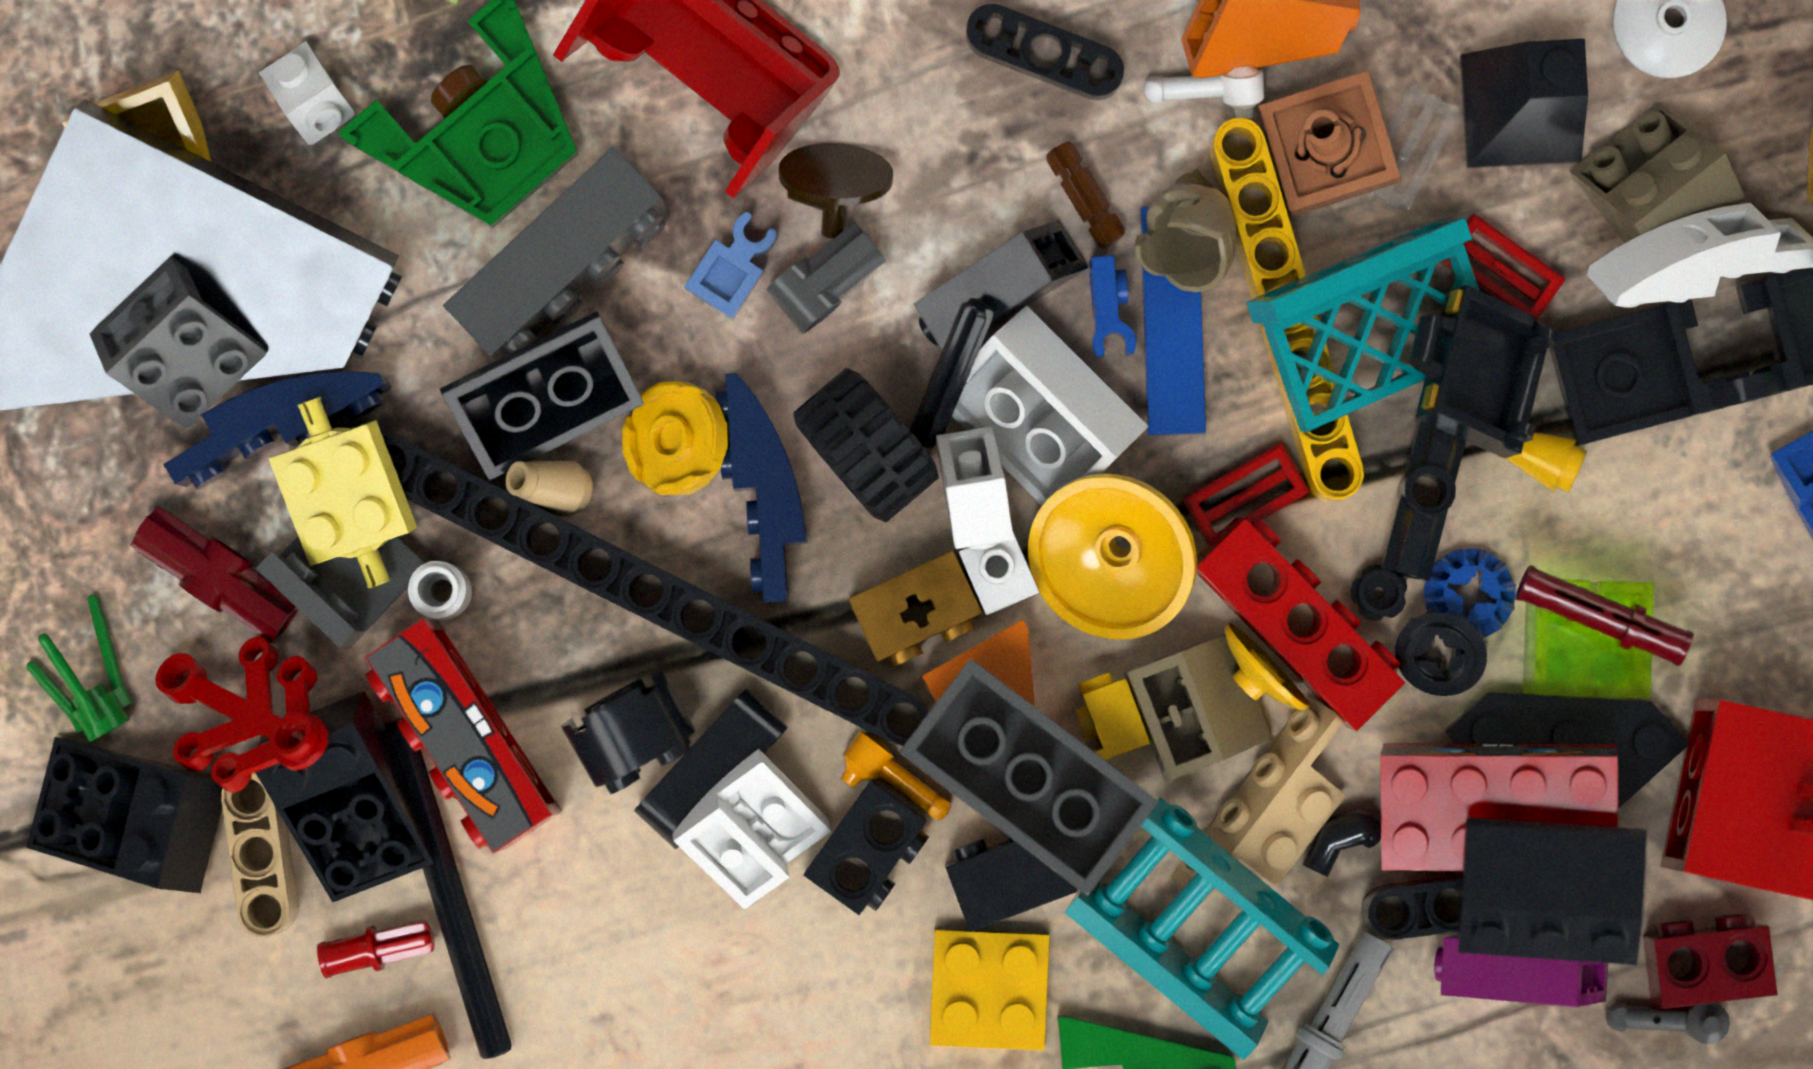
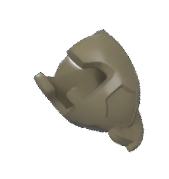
M1198 169L1191 173L1183 174L1176 179L1175 185L1163 191L1150 205L1147 212L1148 232L1137 235L1135 252L1141 266L1153 276H1165L1170 283L1182 291L1202 292L1218 285L1233 263L1236 248V221L1227 197L1202 176Z

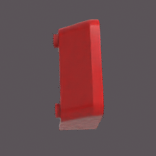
M585 0L553 53V56L562 62L588 41L596 47L602 56L611 61L631 62L646 53L732 121L723 134V141L732 159L741 165L724 191L733 199L774 162L827 96L840 75L838 64L829 53L762 0Z

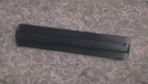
M970 298L968 302L961 304L911 425L910 431L924 449L931 450L937 445L936 435L945 434L993 319L992 307L982 303L980 299Z

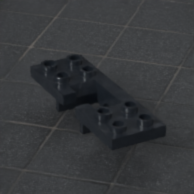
M1805 268L1778 276L1773 275L1736 287L1743 315L1767 309L1782 362L1749 372L1722 377L1700 384L1686 334L1687 329L1699 326L1692 299L1680 303L1669 302L1651 309L1558 332L1556 345L1549 349L1573 439L1576 440L1575 446L1585 445L1813 385V268Z

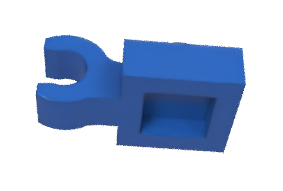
M1114 255L1091 257L1088 265L1092 312L1095 324V334L1092 339L1093 353L1096 358H1103L1105 350L1103 341L1105 337L1116 334L1124 340L1126 356H1131L1136 349V336L1133 330L1118 317V304L1128 303L1126 270H1115Z

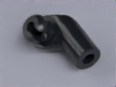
M1357 809L1330 817L1317 833L1302 865L1328 877L1341 850L1359 845L1372 848L1380 842L1381 822L1374 818L1370 812Z

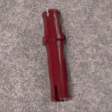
M1532 565L1527 567L1515 599L1518 601H1525L1571 622L1617 640L1616 646L1630 650L1633 646L1670 661L1678 667L1685 660L1694 636V632L1690 630H1683L1647 615L1646 608L1634 603L1630 608L1591 592L1584 587L1538 570Z

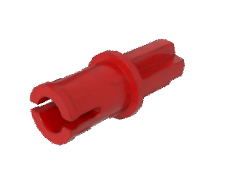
M425 920L377 930L375 926L366 927L364 934L330 942H319L317 944L319 967L326 979L332 978L334 975L373 967L376 972L384 970L386 963L421 956L434 951V934L429 923Z

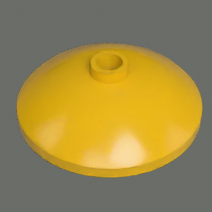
M1093 474L1070 481L1055 491L1041 506L1030 529L1028 561L1031 575L1039 593L1059 617L1071 626L1090 635L1106 639L1126 640L1151 634L1168 624L1180 612L1192 592L1197 573V553L1190 528L1179 510L1168 498L1140 480L1118 474ZM1120 536L1127 539L1131 549L1124 550L1120 548L1115 541V537Z

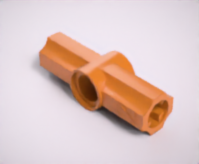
M435 1013L379 1034H376L375 1031L362 1034L327 1048L326 1054L310 1060H303L282 1069H430L450 1060L451 1057L443 1029Z

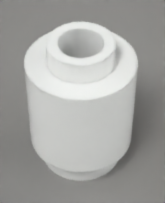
M431 561L418 567L412 574L408 584V596L411 604L420 614L429 618L447 620L457 617L468 607L472 597V585L468 575L460 567L444 561ZM442 580H447L452 584V595L446 602H440L434 596V588Z

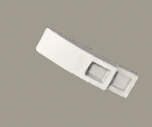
M1751 203L1724 206L1674 220L1637 236L1591 264L1587 276L1615 306L1631 308L1644 303L1664 301L1680 303L1688 299L1715 296L1720 277L1738 278L1743 274L1763 272L1787 273L1793 269L1813 268V237L1793 218L1768 220Z

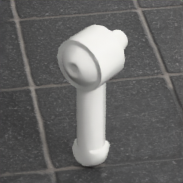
M1249 66L1238 67L1227 74L1207 78L1151 76L1146 80L1143 89L1147 99L1153 103L1175 99L1222 97V101L1234 109L1236 118H1246L1249 120L1253 117L1254 107L1265 98L1263 69Z

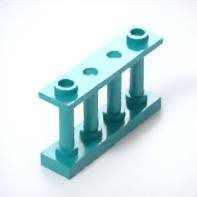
M1159 797L1157 799L1159 801L1141 825L1142 828L1152 835L1110 884L1098 882L1088 896L1078 890L1064 913L1236 1055L1245 1060L1258 1046L1269 1022L1261 1013L1264 1006L1305 962L1323 975L1330 968L1340 944L1333 939L1331 931L1324 923L1314 917H1306L1197 827L1195 819L1185 809L1177 805H1170ZM1172 851L1197 873L1154 921H1147L1128 905L1127 899L1166 854ZM1217 888L1242 910L1199 958L1191 957L1172 942L1171 936L1213 889ZM1262 925L1285 944L1287 948L1244 995L1235 994L1217 979L1216 973L1251 934Z

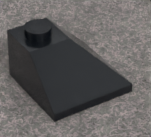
M1585 38L1527 41L1460 55L1466 169L1580 163L1582 161L1588 104Z

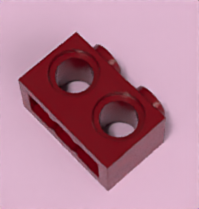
M1750 914L1715 917L1716 927L1695 930L1691 920L1658 924L1659 934L1643 936L1651 1004L1666 1009L1778 995L1769 926L1757 922L1751 923ZM1742 940L1748 946L1750 952L1749 961L1743 969L1732 972L1725 961L1726 951L1731 944ZM1686 947L1693 958L1692 968L1684 977L1675 979L1668 970V959L1676 949Z

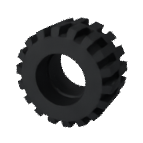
M845 368L793 412L795 424L800 432L856 499L878 520L887 523L939 479L937 466L928 452L892 408L858 372Z

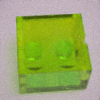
M1562 579L1630 608L1634 603L1646 608V614L1653 617L1654 582H1590V580ZM1526 602L1524 695L1651 699L1652 654L1633 646L1630 650H1625L1616 646L1617 640L1571 622Z

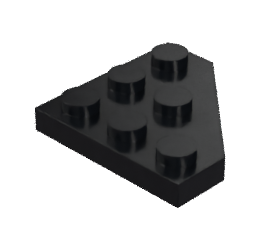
M1485 693L1444 730L1455 744H1617L1618 809L1690 745L1651 701Z

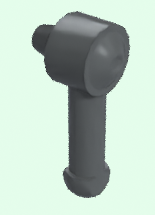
M1619 1002L1613 1003L1607 1009L1605 1015L1607 1024L1612 1030L1620 1032L1626 1031V1029L1686 1032L1694 1040L1704 1044L1719 1042L1726 1036L1730 1027L1729 1015L1725 1008L1718 1003L1687 1006L1686 1009H1662L1659 1007L1627 1006L1626 1003Z

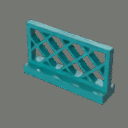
M1465 218L1433 221L1246 301L1252 322L1263 324L1300 431H1311L1425 380L1426 376L1422 372L1399 361L1409 333L1416 334L1418 325L1413 322L1423 297L1426 296L1444 305L1446 295L1428 286L1436 263L1449 258L1456 277L1451 291L1465 285L1479 290L1463 244L1472 239ZM1419 271L1416 280L1409 277V275ZM1395 281L1412 289L1402 317L1380 307L1388 285ZM1371 292L1369 300L1360 297ZM1346 302L1364 309L1354 338L1332 328L1340 306ZM1323 313L1321 321L1312 318L1318 314ZM1376 316L1398 326L1387 354L1366 344ZM1302 323L1316 330L1306 359L1291 352L1284 329ZM1328 337L1350 347L1339 376L1317 365ZM1361 354L1383 363L1375 386L1369 389L1351 382ZM1297 366L1302 368L1300 374L1298 372ZM1395 370L1403 373L1392 378ZM1313 374L1335 384L1327 407L1315 413L1312 412L1306 395ZM1347 391L1355 394L1349 398L1344 399Z

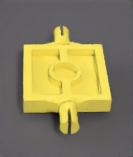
M321 396L298 404L297 407L300 409L310 437L305 439L297 448L269 458V462L309 565L312 566L336 557H357L367 583V588L384 584L390 581L391 578L388 576L378 548L382 547L392 538L417 529V525L378 423L374 420L354 428L337 427L332 429L323 407Z

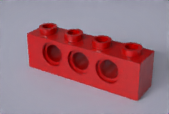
M1235 517L1197 555L1196 574L1326 707L1342 717L1345 727L1357 732L1405 684L1404 680L1395 672L1401 665L1400 662L1379 641L1376 640L1371 646L1367 644L1355 631L1361 624L1356 616L1337 599L1330 605L1315 590L1321 584V581L1299 559L1290 564L1275 549L1281 543V540L1263 521L1256 518L1250 523L1246 518ZM1264 562L1272 569L1273 583L1267 592L1255 595L1248 587L1247 576L1254 565ZM1305 603L1313 614L1312 626L1306 633L1294 635L1287 625L1288 614L1296 605ZM1346 645L1352 653V665L1346 673L1334 676L1328 669V655L1335 647Z

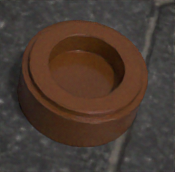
M473 65L461 66L448 74L436 86L431 95V104L446 118L487 83V80Z

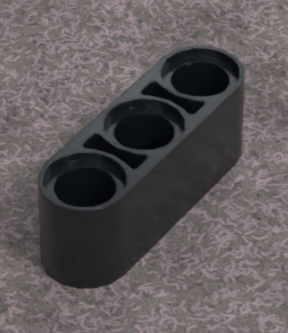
M746 688L694 743L691 750L685 753L634 809V812L676 850L679 846L673 841L672 834L695 805L722 778L756 750L760 749L765 754L788 729V726Z
M1462 875L1385 884L1375 887L1366 894L1362 902L1361 915L1363 921L1372 932L1386 939L1394 940L1458 932L1459 912L1453 919L1447 921L1440 920L1435 915L1433 906L1436 896L1443 890L1454 889L1460 897ZM1397 896L1403 903L1404 916L1396 926L1390 928L1382 927L1376 917V908L1384 898Z

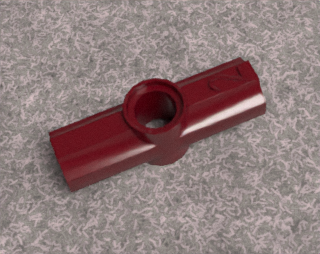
M157 506L144 519L135 532L130 546L137 550L139 554L179 579L178 585L193 597L220 613L224 610L270 643H275L295 618L298 608L265 577L252 569L254 565L249 560L212 536L208 539L162 506Z

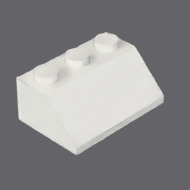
M1027 305L1000 328L979 350L952 415L965 430L993 426L1002 467L1041 506L1055 491L1068 482L1087 475L1102 474L1149 427Z

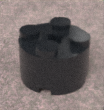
M662 669L652 672L651 679L654 683L653 685L646 687L642 679L639 678L584 709L587 716L581 719L583 724L577 727L573 718H570L561 725L564 734L594 786L600 787L605 785L610 795L637 781L640 778L638 774L641 772L640 767L655 758L663 766L691 750L689 736L696 729Z

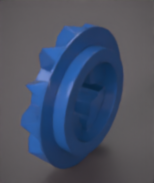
M1460 549L1443 556L1434 564L1430 581H1425L1424 603L1426 610L1428 611L1432 608L1435 612L1449 613L1456 609L1459 617H1461L1464 610L1462 607L1463 597L1455 594L1456 591L1447 588L1448 584L1453 586L1458 584L1468 585L1471 578L1475 577L1476 572L1479 571L1477 579L1480 581L1478 590L1485 593L1486 597L1493 599V602L1474 603L1470 610L1466 611L1463 619L1469 623L1476 622L1478 632L1482 638L1487 637L1500 630L1514 611L1516 584L1506 564L1486 550Z

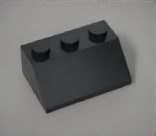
M598 311L440 388L445 402L489 481L508 472L510 466L517 461L528 462L644 405L629 369Z
M1467 817L1459 899L1458 953L1637 965L1643 924L1647 830Z

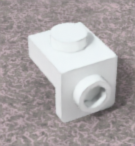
M306 41L259 72L286 117L308 145L315 144L355 116L354 110L341 94Z

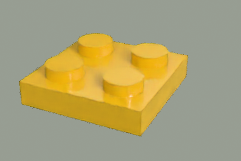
M934 929L930 1046L1045 1051L1049 934Z

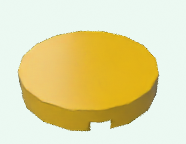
M659 382L641 392L640 395L644 405L634 409L632 416H626L622 428V453L630 473L638 482H643L648 488L652 489L650 491L660 495H691L707 486L721 469L728 448L727 423L718 402L707 390L688 382Z

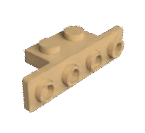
M1312 697L1307 699L1310 706L1305 711L1297 710L1290 716L1285 729L1268 751L1254 763L1251 773L1232 798L1221 806L1215 820L1205 832L1207 836L1235 859H1242L1275 886H1278L1346 797L1342 791L1311 767L1312 763L1344 722L1342 717ZM1182 860L1179 867L1173 873L1172 878L1185 887L1197 872ZM1214 888L1203 902H1206L1217 888Z

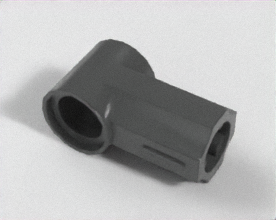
M853 223L832 241L828 242L824 248L809 260L803 258L784 271L767 287L766 291L797 329L804 334L829 316L842 303L840 299L883 265L886 259L868 235L856 223Z

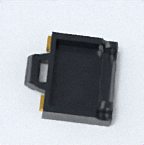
M1469 285L1447 292L1441 316L1426 315L1419 318L1410 353V364L1426 376L1415 418L1502 458L1521 454L1524 443L1533 440L1535 427L1529 421L1547 348L1556 345L1558 332L1552 329V327L1539 324L1534 320V316Z

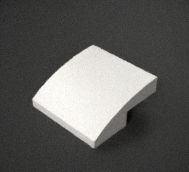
M758 749L731 770L695 805L672 836L673 841L743 909H746L789 878L788 862L832 831L829 819Z

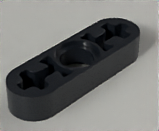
M998 4L983 5L977 8L968 19L966 39L971 50L979 57L1090 100L1107 99L1116 93L1121 85L1124 76L1122 59L1116 51L1105 45ZM992 18H997L1001 20V31L1015 38L1018 26L1029 29L1021 40L1019 58L1008 55L1013 46L1011 42L996 38L992 46L983 44V33L976 29L977 25H988ZM1049 37L1059 44L1061 58L1054 66L1042 68L1030 60L1028 48L1035 39ZM1071 46L1082 50L1077 57V62L1088 66H1093L1097 58L1108 62L1106 71L1114 75L1113 80H1102L1098 87L1088 84L1089 74L1073 67L1071 79L1060 75L1068 65Z

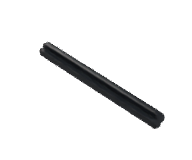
M400 729L390 731L389 734L435 858L434 864L422 869L476 1045L483 1059L498 1057L509 1052L512 1044L421 749L415 751L409 745Z

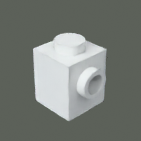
M1014 533L1013 540L999 542L991 548L972 549L968 547L958 552L985 616L1039 593Z

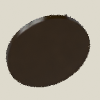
M823 143L804 146L785 155L779 164L778 177L782 186L787 190L788 199L822 211L821 234L826 238L834 239L844 231L845 206L867 203L885 195L893 184V169L885 158L868 149L848 144Z

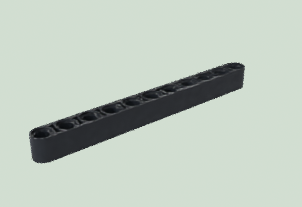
M392 435L383 436L387 449L398 447L405 454L406 465L401 474L398 475L407 500L893 744L903 746L910 737L898 736L888 727L887 716L893 706L898 703L912 704L919 711L921 722L928 714L926 706L917 697L399 437ZM440 473H450L457 481L456 495L445 504L435 503L429 493L431 481ZM500 498L508 506V519L502 527L488 530L480 521L481 507L490 499ZM542 524H552L560 534L559 546L553 553L540 556L534 552L531 546L530 539L532 533ZM601 549L608 553L611 558L612 567L606 578L601 581L592 582L582 572V560L588 552ZM644 575H654L662 583V598L652 607H641L633 598V585L638 578ZM694 601H706L714 610L715 618L713 625L703 633H692L684 624V610ZM746 626L758 627L766 637L765 650L755 659L742 658L734 647L736 634ZM804 651L810 653L815 658L818 671L816 677L810 683L797 685L788 679L785 673V665L792 654ZM846 678H860L869 688L868 702L857 711L846 710L837 701V687Z

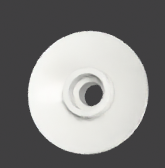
M1617 0L1612 16L1614 38L1626 60L1639 71L1664 79L1685 77L1707 65L1719 51L1725 37L1727 25L1726 11L1722 0ZM1667 9H1676L1682 14L1683 23L1681 27L1673 28L1665 22L1664 14Z

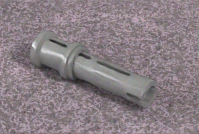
M1365 931L1361 932V937L1334 981L1311 1025L1304 1024L1302 1028H1298L1295 1035L1299 1040L1282 1069H1329L1334 1060L1341 1061L1345 1054L1342 1052L1345 1046L1340 1043L1368 997L1384 965L1395 951L1392 946Z

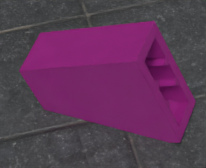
M1458 935L1443 937V947H1439L1436 951L1434 975L1437 981H1441L1440 995L1567 1007H1582L1606 1002L1608 963L1458 953Z

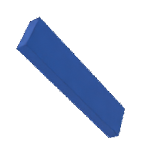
M1149 207L1140 208L1141 234L1148 232L1147 212ZM1142 267L1147 425L1149 426L1147 428V436L1205 434L1201 292L1182 291L1170 283L1165 276H1153Z

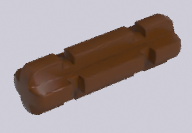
M1068 141L1049 151L1046 156L1047 163L1056 177L1059 175L1062 177L1061 186L1084 223L1088 221L1091 225L1088 231L1097 246L1105 248L1121 239L1125 234V228L1116 213L1110 214L1108 211L1111 205L1088 167L1083 168L1081 166L1082 157L1075 145Z

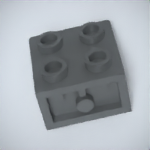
M170 257L89 333L105 373L184 428L190 427L201 414L206 412L266 355V351L260 342L202 301L188 269L173 257Z
M297 536L282 553L271 551L256 569L339 648L350 649L408 588L412 574L425 562L399 537L392 538L382 547L378 548L391 580L368 589L357 557H336L310 566L299 536Z

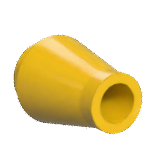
M1534 432L1533 440L1524 443L1521 454L1503 459L1515 465L1550 491L1554 492L1556 488H1559L1569 493L1584 462L1587 450L1575 446L1576 440Z

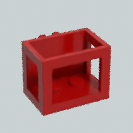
M1695 699L1687 737L1690 745L1684 751L1660 867L1813 900V720L1721 699Z

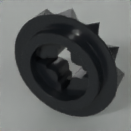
M1430 608L1421 616L1416 618L1410 617L1398 635L1395 645V658L1401 664L1398 667L1400 672L1411 685L1431 695L1452 696L1469 690L1482 677L1487 665L1488 641L1483 640L1478 632L1476 622L1469 623L1459 617L1456 609L1449 613L1435 612ZM1436 635H1439V639H1443L1446 647L1456 648V650L1452 651L1448 669L1445 661L1441 660L1439 654H1429L1428 652L1433 648Z

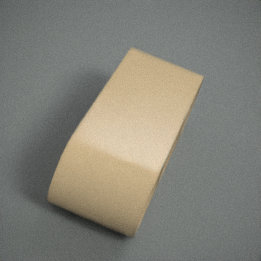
M252 773L250 780L258 782L263 787L256 773ZM264 787L265 802L257 812L245 809L239 798L240 791L230 793L222 789L221 802L236 910L240 925L247 933L255 937L267 938L286 931L294 924L298 915V898L288 827ZM255 837L266 839L273 849V859L265 869L255 867L247 856V848ZM263 894L275 897L280 904L281 916L274 926L262 923L256 916L255 904Z

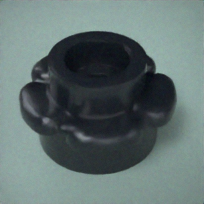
M1381 564L1371 565L1363 569L1362 576L1353 581L1350 590L1352 601L1359 606V613L1373 621H1380L1385 616L1388 618L1397 616L1406 604L1404 593L1407 591V584L1404 577L1399 572L1380 569ZM1377 587L1384 590V596L1380 599L1374 596V590Z

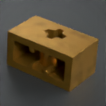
M950 551L848 599L877 662L888 658L892 667L923 654L924 652L919 643L933 636L941 634L944 643H947L975 630L972 618L982 614L954 551ZM912 596H916L920 603H926L931 600L935 609L927 614L929 624L923 628H919L915 621H909L904 624L900 614L908 609L906 600Z

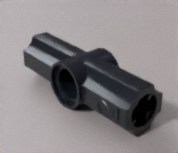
M1421 420L1418 422L1405 475L1398 485V501L1380 569L1399 572L1404 577L1429 582L1447 512L1456 497L1455 482L1466 441ZM1420 476L1433 479L1439 486L1440 498L1433 508H1425L1414 499L1412 493L1413 485Z

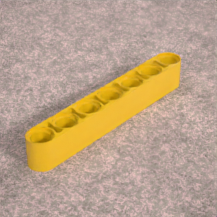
M1232 118L1224 122L1216 131L1209 148L1210 160L1219 190L1227 197L1236 221V247L1253 299L1305 277L1306 274L1265 136L1261 128L1252 120ZM1230 134L1243 135L1251 144V157L1242 161L1230 159L1223 151V138ZM1246 188H1255L1263 192L1268 200L1267 212L1257 216L1244 212L1239 205V193ZM1270 242L1280 247L1284 254L1283 267L1273 271L1263 269L1255 259L1256 246L1261 243ZM1318 315L1312 317L1319 321ZM1259 323L1304 476L1311 493L1319 500L1326 502H1339L1348 498L1361 487L1364 478L1363 465L1348 415L1333 420L1332 429L1325 436H1318L1310 431L1304 432L1299 430L1263 324ZM1302 323L1284 329L1291 352L1304 351L1308 353L1316 330ZM1325 344L1317 365L1335 374L1327 344ZM1315 375L1311 379L1306 392L1310 406L1318 405L1326 408L1335 384ZM1327 460L1341 462L1349 472L1348 484L1342 491L1328 489L1321 480L1320 471L1322 465Z

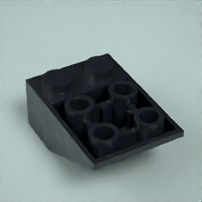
M365 691L310 712L311 715L317 716L324 722L329 736L325 751L311 766L301 770H290L281 763L255 772L332 903L434 864L435 858L389 732ZM261 736L258 746L269 742L270 739Z
M55 737L26 848L156 889L201 893L222 811L221 797L223 788L213 781L211 776L190 772L184 768Z

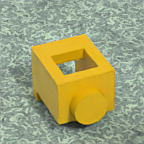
M1110 672L1078 683L1084 706L1075 709L1086 741L1097 738L1100 748L1093 750L1094 753L1107 760L1150 744L1126 678L1113 682Z

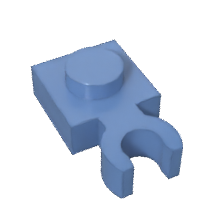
M748 212L741 214L734 224L733 236L735 241L731 247L728 248L715 239L684 286L685 290L731 320H734L764 274L762 269L751 262L755 256L769 252L777 240V231L772 228L766 233L764 239L759 242L747 240L745 230L753 219L752 215Z

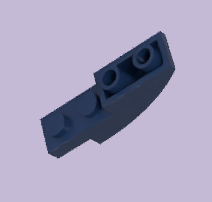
M352 371L316 373L288 378L257 387L228 399L201 414L212 435L163 465L176 485L187 487L193 483L196 489L203 488L223 476L226 471L222 465L242 453L245 459H249L272 446L275 441L271 435L277 431L286 444L294 447L309 438L310 435L300 409L297 407L298 404L321 396L332 429H334L332 424L352 413L355 419H358L384 403L381 394L392 387L387 378L379 373Z
M737 373L725 374L726 388H716V401L721 407L725 421L729 422L730 445H728L721 466L722 480L732 479L735 492L756 491L757 500L746 501L748 534L759 535L761 555L759 558H750L752 592H763L765 604L789 602L785 545L807 544L804 512L797 481L775 427L754 393Z

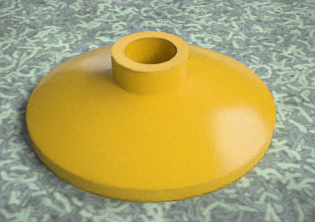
M1231 623L1224 627L1227 643L1240 667L1232 677L1252 699L1257 701L1265 693L1276 701L1294 709L1305 711L1310 706L1305 696L1292 680L1251 638Z

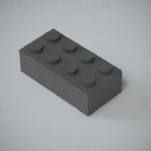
M612 146L442 306L495 361L539 340L536 335L552 320L559 326L569 319L583 304L578 296L594 281L601 287L613 278L625 264L620 257L636 242L641 248L650 243L665 228L666 223L662 220V217L669 211L662 197Z
M971 658L966 662L899 751L905 758L1087 896L1159 802Z

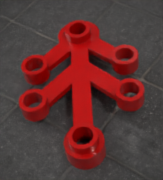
M260 636L248 639L240 648L238 655L239 662L245 668L247 700L209 681L205 668L186 653H177L168 657L160 665L155 678L157 688L174 703L193 704L199 702L231 719L229 722L199 734L196 732L186 733L177 740L173 748V757L188 771L198 772L209 765L215 752L255 736L262 735L270 739L269 742L239 755L228 752L216 759L211 769V777L213 781L230 793H235L245 788L252 777V773L281 763L290 770H301L311 766L321 757L328 743L329 736L326 725L317 716L310 714L308 692L316 684L317 671L303 657H289L280 665L277 671V680L285 688L286 715L281 718L273 714L270 672L278 663L279 653L272 644ZM263 652L262 655L256 661H254L257 655ZM301 671V674L299 675V677H298L297 679L293 680V678L295 677V675H296L298 672ZM197 747L196 752L189 757L190 753ZM236 767L234 773L227 778L229 772Z

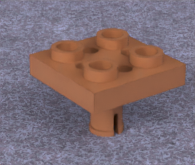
M1368 70L1259 105L1287 204L1293 217L1403 182ZM1361 130L1366 132V138L1363 142L1360 139L1362 137ZM1353 131H1354L1355 143L1353 142V138H1352V135H1351V134L1353 133ZM1305 147H1307L1311 156L1305 161L1298 160L1296 152L1298 151L1299 155L1303 157L1306 154ZM1332 169L1335 174H1341L1344 169H1347L1345 176L1337 179L1331 175Z

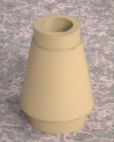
M574 460L517 461L510 466L506 475V487L510 494L559 516H569L572 513L582 511L592 496V478L589 472Z

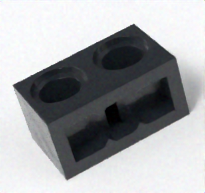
M870 780L803 876L859 916L866 906L877 911L896 884L887 876L901 858L910 864L928 840L929 836L921 831L927 819ZM892 811L902 819L904 830L900 838L895 842L881 843L872 836L870 821L878 812ZM858 858L867 864L870 871V879L864 887L858 890H849L839 883L836 870L843 860Z

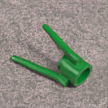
M96 595L88 597V605L111 691L107 693L102 683L86 691L49 635L45 633L39 635L38 641L75 698L71 701L35 661H29L26 665L27 670L38 681V684L68 716L76 732L80 733L83 731L89 743L128 722L130 719L123 708L133 703L123 685L105 616L103 615L99 598Z

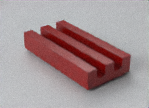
M1472 213L1466 221L1471 235L1475 232L1548 284L1542 292L1469 240L1463 243L1468 256L1535 303L1529 308L1472 267L1479 291L1534 316V320L1537 321L1566 278ZM1449 258L1439 262L1453 272Z
M1280 443L1181 501L1186 510L1189 511L1194 524L1200 530L1205 543L1208 545L1222 531L1220 530L1215 533L1210 523L1284 480L1289 479L1293 486L1292 490L1243 518H1246L1250 523L1256 518L1263 520L1308 494L1310 491L1283 444ZM1277 459L1282 467L1281 470L1208 512L1204 513L1199 503Z

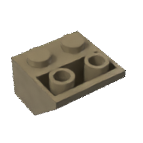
M1659 102L1570 170L1572 178L1624 243L1674 220L1719 207L1737 205L1745 199L1726 153Z
M1225 634L1124 672L1165 780H1174L1273 739L1258 700L1252 699L1232 677L1240 667L1229 648Z

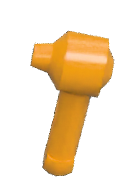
M859 731L843 752L846 768L841 776V780L852 788L857 786L862 780L878 779L879 777L937 821L948 815L951 803L893 759L894 756L890 753L887 742L873 733Z

